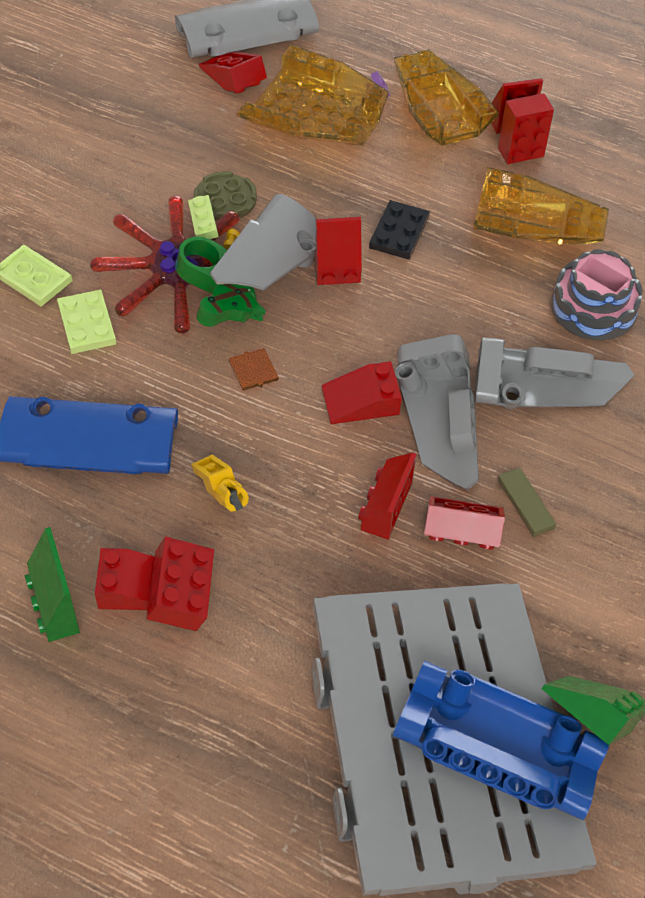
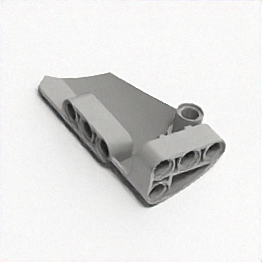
M276 194L258 218L249 221L213 268L210 275L216 284L245 285L264 291L298 266L310 267L313 264L315 255L316 218L295 200L283 194Z
M455 334L401 345L398 348V366L395 369V376L402 390L421 462L425 467L442 478L468 491L479 481L475 400L471 390L469 352L462 337Z
M482 337L478 354L475 403L500 405L509 410L517 407L604 406L634 377V373L627 363L595 360L594 355L590 353L531 347L527 350L511 349L504 347V339ZM506 393H515L518 399L509 400Z

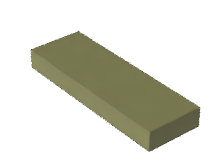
M520 467L498 476V482L533 537L555 529V521Z

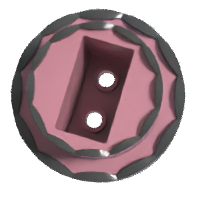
M601 249L584 252L560 271L551 298V309L561 326L579 337L591 340L614 339L627 333L635 324L642 300V285L635 276V270L628 259L621 257L618 253Z

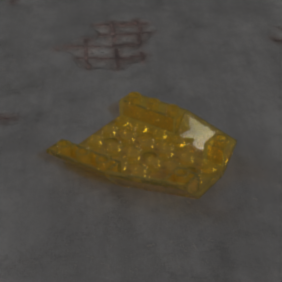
M290 45L282 55V69L257 101L254 104L245 102L236 113V116L298 139L331 141L363 146L379 123L389 91L342 61Z

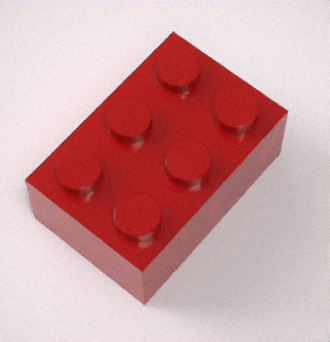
M544 93L506 101L498 150L506 164L545 156L554 108Z
M164 537L155 551L147 620L197 631L208 615L214 549Z

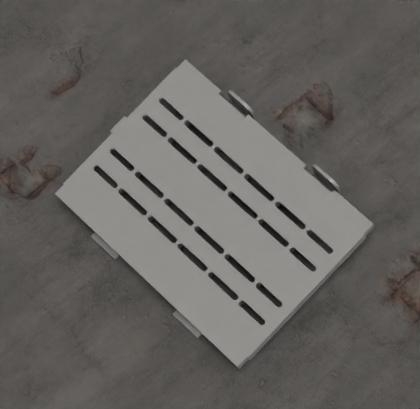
M489 584L314 598V619L321 658H325V663L322 671L320 658H314L311 677L316 707L318 709L330 708L343 787H348L345 800L341 787L335 788L332 799L338 840L341 842L353 840L363 896L373 894L386 896L454 888L459 895L468 893L479 894L491 891L507 881L576 874L581 870L594 869L597 863L585 820L576 818L554 807L551 809H541L525 802L527 814L522 813L518 798L493 788L499 817H496L493 813L486 784L430 760L432 773L427 772L422 749L392 736L424 660L448 670L446 673L448 677H450L453 670H459L453 643H458L466 672L554 710L551 697L541 689L547 683L519 584ZM470 599L474 601L481 629L475 627L469 603ZM444 601L449 604L455 631H451L449 628ZM392 605H396L398 608L403 635L397 633ZM366 607H370L372 610L377 637L371 636ZM479 641H484L492 672H487ZM401 647H406L412 679L407 678ZM374 649L380 650L386 681L380 680ZM383 693H388L395 725L393 728L388 723ZM392 739L398 740L405 774L403 776L398 773ZM430 784H435L443 823L437 821ZM401 787H407L414 826H410L408 823ZM525 825H531L538 858L533 857ZM497 828H503L510 857L509 862L504 859ZM440 834H446L453 868L447 867ZM411 837H417L424 871L417 869Z

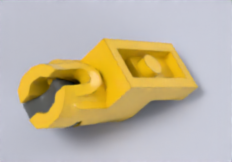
M212 454L191 464L193 472L203 479L207 492L223 507L231 512H236L248 504L249 497L247 492L235 480L231 467Z

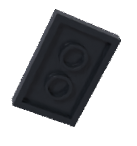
M390 200L369 242V249L410 260L427 223L430 211Z

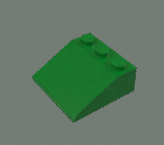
M51 527L45 528L27 562L29 574L24 576L28 590L34 589L35 595L30 597L34 612L40 610L41 617L37 618L40 634L46 633L48 642L78 634L80 631Z
M572 676L544 684L541 688L608 745L630 734L645 715V699L635 691L629 692L626 689Z

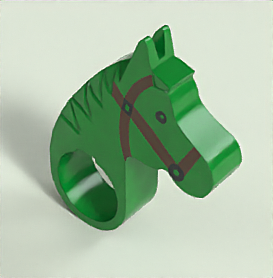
M191 237L184 240L180 245L175 263L178 275L186 282L212 294V296L201 300L196 315L198 322L204 326L213 327L228 320L244 323L251 318L263 321L262 315H265L266 310L257 302L253 287L238 284H216L210 275L213 268L227 252V249L204 237ZM199 255L205 257L213 266H195L186 259V256Z

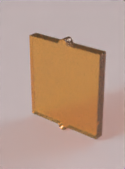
M264 348L253 352L246 351L242 355L229 358V363L242 391L258 386L263 387L264 384L279 380Z

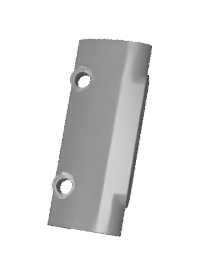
M243 0L175 15L177 30L186 38L190 58L208 55V48L211 56H218L243 49L299 39L300 35L319 32L318 19L310 0Z

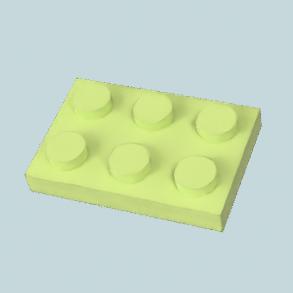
M22 245L0 263V280L41 307L73 281L71 274L26 245Z
M101 289L57 298L71 354L116 345L115 334Z

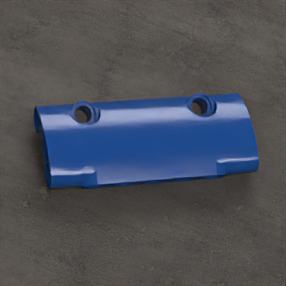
M9 396L0 420V462L22 463V465L31 467L142 474V472L169 474L174 429L176 430L178 422V408L145 406L144 404L125 405L55 400L47 397L27 398ZM49 404L50 411L45 415H41V407ZM139 411H145L146 418L141 422L135 421V415Z
M424 660L392 736L421 748L423 754L432 761L541 809H551L554 807L581 820L585 819L593 799L598 770L609 748L608 744L596 734L587 730L580 734L582 730L581 724L570 716L563 715L463 670H453L450 677L446 676L448 670Z

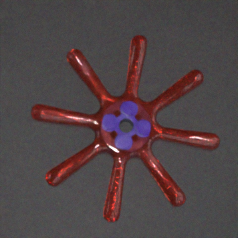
M174 195L168 201L171 238L158 240L126 215L117 214L113 219V224L150 248L152 253L145 257H95L91 260L90 267L95 272L148 269L153 273L151 278L115 305L114 310L119 316L128 315L159 286L164 284L171 285L174 288V329L176 332L183 334L190 329L186 288L190 283L183 280L175 268L180 245L187 238L183 236V200L180 196ZM229 211L216 222L219 237L239 222L240 217L237 212ZM199 255L186 256V259L195 266H213L205 257Z

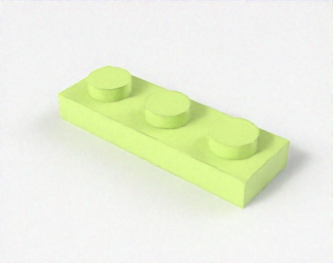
M209 195L197 196L194 199L188 200L196 237L207 239L219 237Z

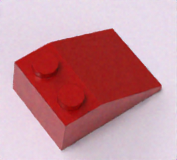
M234 51L218 55L199 64V67L223 89L233 91L235 94L244 92L246 87L257 86L261 84L260 81L267 79L262 55Z
M542 78L503 83L491 103L489 115L496 134L501 133L506 101L541 94Z
M361 217L316 219L315 273L317 285L361 283Z
M391 361L367 364L321 386L330 425L400 415L402 397Z
M100 548L95 587L98 609L147 610L155 556L130 549Z

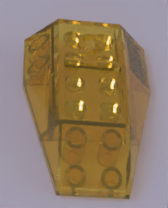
M430 49L394 57V63L408 111L423 132L443 146L478 137L498 117L499 112L484 92Z
M487 167L473 229L542 243H598L604 241L609 209L530 176Z

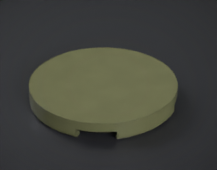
M230 171L209 174L194 189V198L209 195L214 219L219 221H231L246 216L253 210L257 201L256 187L253 182L247 177L243 178L234 175Z

